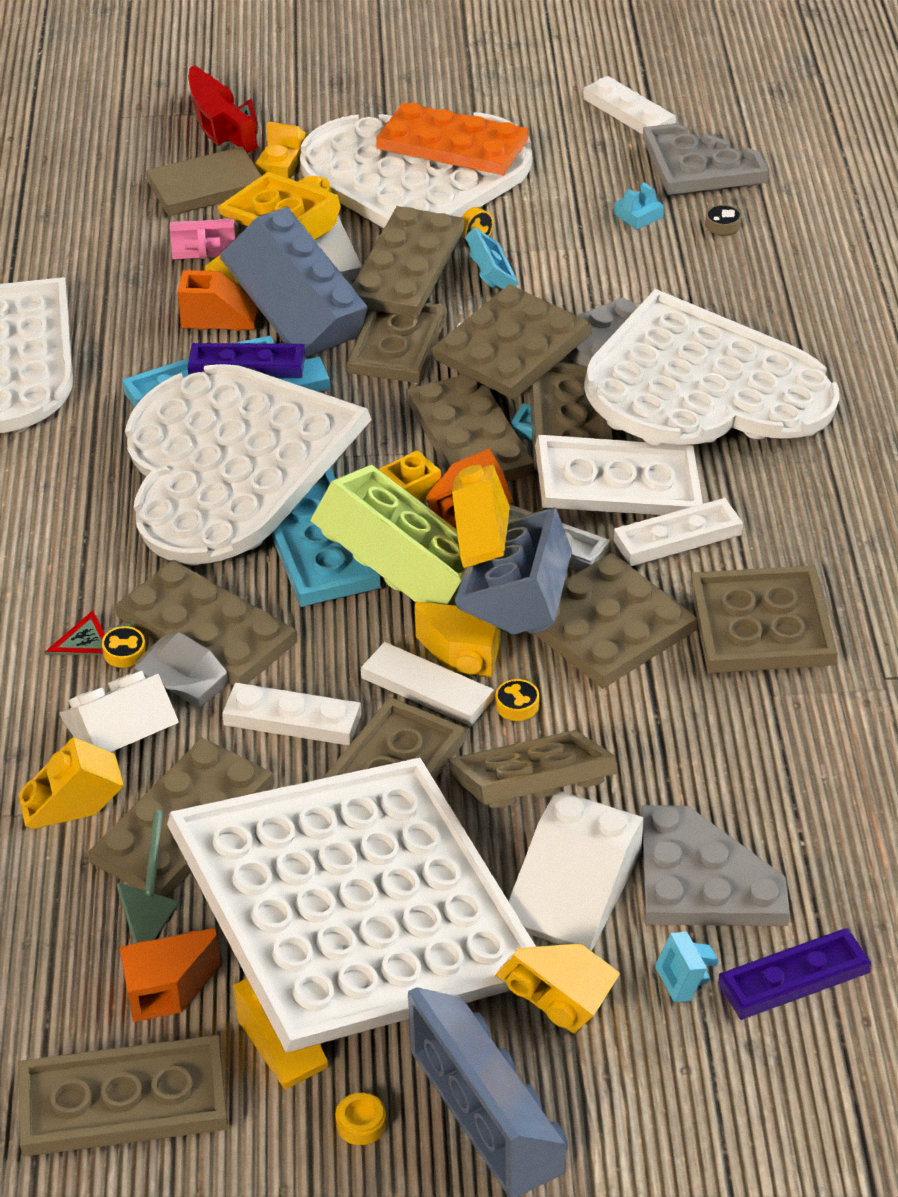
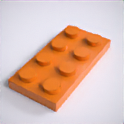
M403 102L378 134L376 142L377 149L504 176L527 143L528 128L516 126L510 122L501 123L487 120L480 116H467L453 113L447 109L438 110L423 107L417 103Z

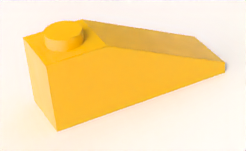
M481 465L469 466L460 471L458 476H455L452 489L460 558L464 568L504 556L510 512L509 503L494 465L483 468Z

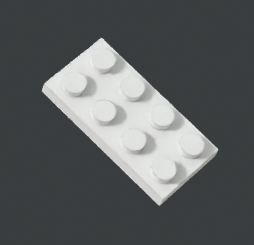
M538 435L535 449L542 508L556 507L558 509L665 515L703 504L693 445L664 443L660 446H654L638 441Z

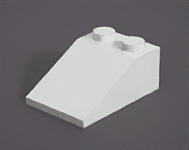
M562 791L553 795L538 822L508 901L528 934L559 945L581 943L590 951L593 950L641 856L643 817Z

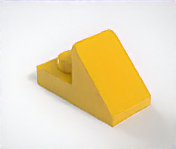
M267 121V146L256 161V168L261 175L270 172L289 179L300 162L301 145L308 134L295 125Z

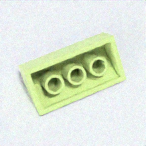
M373 465L331 481L310 520L321 529L322 534L326 538L340 543L353 553V557L357 562L371 567L385 578L388 586L403 592L413 601L457 606L455 599L465 571L460 558L457 529Z

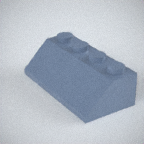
M288 207L257 217L221 253L220 259L286 344H305V357L359 336L368 308L367 305Z
M556 507L508 520L504 556L465 568L455 599L458 609L513 635L526 631L530 634L539 633L555 623L572 553Z
M419 987L409 990L408 1007L411 1053L508 1197H519L565 1174V1150L568 1149V1141L563 1129L556 1121L549 1122L544 1115L536 1091L530 1084L523 1085L516 1075L513 1060L507 1050L503 1047L498 1049L491 1040L490 1031L483 1016L479 1012L473 1014L462 997Z

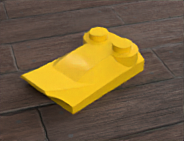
M267 172L220 204L218 210L224 217L234 219L238 223L249 226L259 216L288 207L312 238L316 240L320 236L329 233L336 225L341 205L336 194Z

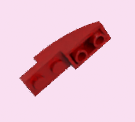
M196 65L190 67L188 75L190 92L198 123L205 134L218 146L224 142L231 141L237 147H243L246 153L258 149L256 134L258 133L257 125L251 116H247L236 108L234 96L230 88L218 82L211 74H207Z

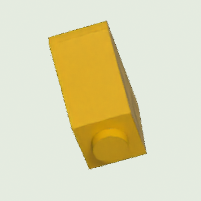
M416 601V638L446 669L455 673L492 677L501 641L500 628L466 613L454 605Z
M246 978L233 985L237 1021L285 1090L328 1068V1061L321 1044L286 1053L248 979Z

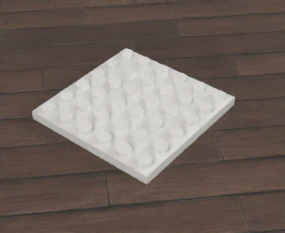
M421 758L170 812L167 825L286 1053L409 1019L408 991L415 987L462 997L465 1003L511 991L507 983L495 974L518 948L536 947Z

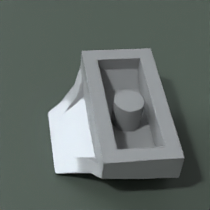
M180 632L164 635L136 661V666L133 667L136 671L142 670L146 677L159 673L165 689L172 691L197 708L203 706L229 684L227 671L213 653Z

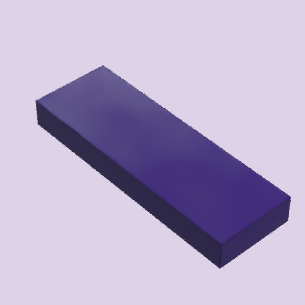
M192 343L187 366L188 375L205 372L204 366L227 364L245 367L275 378H302L305 362V344Z
M844 928L719 973L718 985L740 1020L866 975L870 973L871 961L849 929Z

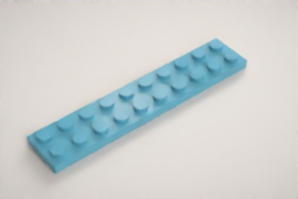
M271 335L237 342L275 344ZM278 378L292 383L290 378ZM331 467L271 533L300 607L380 588V575L375 570L357 562L353 557V553L340 543L326 538L322 534L321 529L310 521L331 481L336 480Z

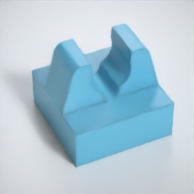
M645 182L641 183V191L634 192L628 189L625 192L624 198L615 202L614 214L636 230L664 217V205L657 201L655 189Z
M687 932L670 933L655 964V968L673 1002H688L692 1000L698 986L709 982L710 977L706 971V966H716L719 960L710 945L693 943Z

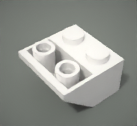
M142 670L109 682L110 692L105 693L101 687L69 699L71 708L60 712L62 721L73 737L109 752L179 723L159 673L145 677Z

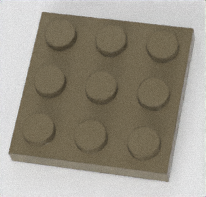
M509 284L433 346L432 352L435 360L514 400L592 334V329L589 321Z
M611 553L565 580L555 623L551 624L546 630L534 634L603 689L697 630L698 618L615 554Z
M815 565L691 572L690 587L696 617L698 618L697 622L707 673L836 666L838 652Z
M576 730L448 759L451 777L484 805L489 804L491 808L510 806L516 803V797L533 794L534 797L553 796L560 793V787L575 783L579 787L599 785L604 782L605 776L618 774L615 755Z

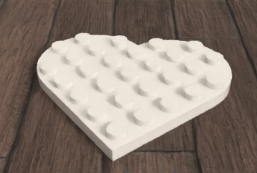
M473 112V116H480L487 120L501 123L510 122L498 116ZM358 114L329 121L313 130L304 139L300 155V169L304 178L320 176L330 182L331 193L338 195L339 202L383 228H385L396 206L412 207L418 210L462 217L468 209L472 207L480 208L517 184H520L529 173L532 165V150L529 137L527 143L504 176L377 149L376 137L392 117L391 115L379 114V119L373 117L359 119Z
M65 277L0 284V433H19L26 431L31 425L53 414L66 401L72 389L73 369Z
M657 289L653 290L594 354L588 364L584 381L585 393L590 404L607 420V424L611 428L623 430L643 438L646 443L654 446H660L664 443L674 445L709 443L727 433L731 428L743 431L748 437L753 439L812 436L831 422L839 401L837 382L831 383L825 375L827 368L808 353Z
M237 365L204 366L205 372L192 373L185 378L181 372L163 381L149 391L136 405L127 421L125 429L127 450L136 468L146 476L134 501L136 526L143 541L157 555L167 560H175L178 563L190 566L225 560L259 547L263 540L281 524L369 424L371 417L368 409Z

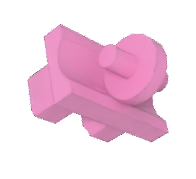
M234 219L170 222L169 224L172 260L218 257L235 240Z

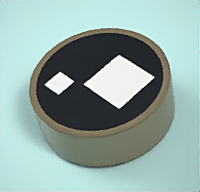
M730 205L713 206L706 212V228L716 235L726 236L734 234L741 227V212Z

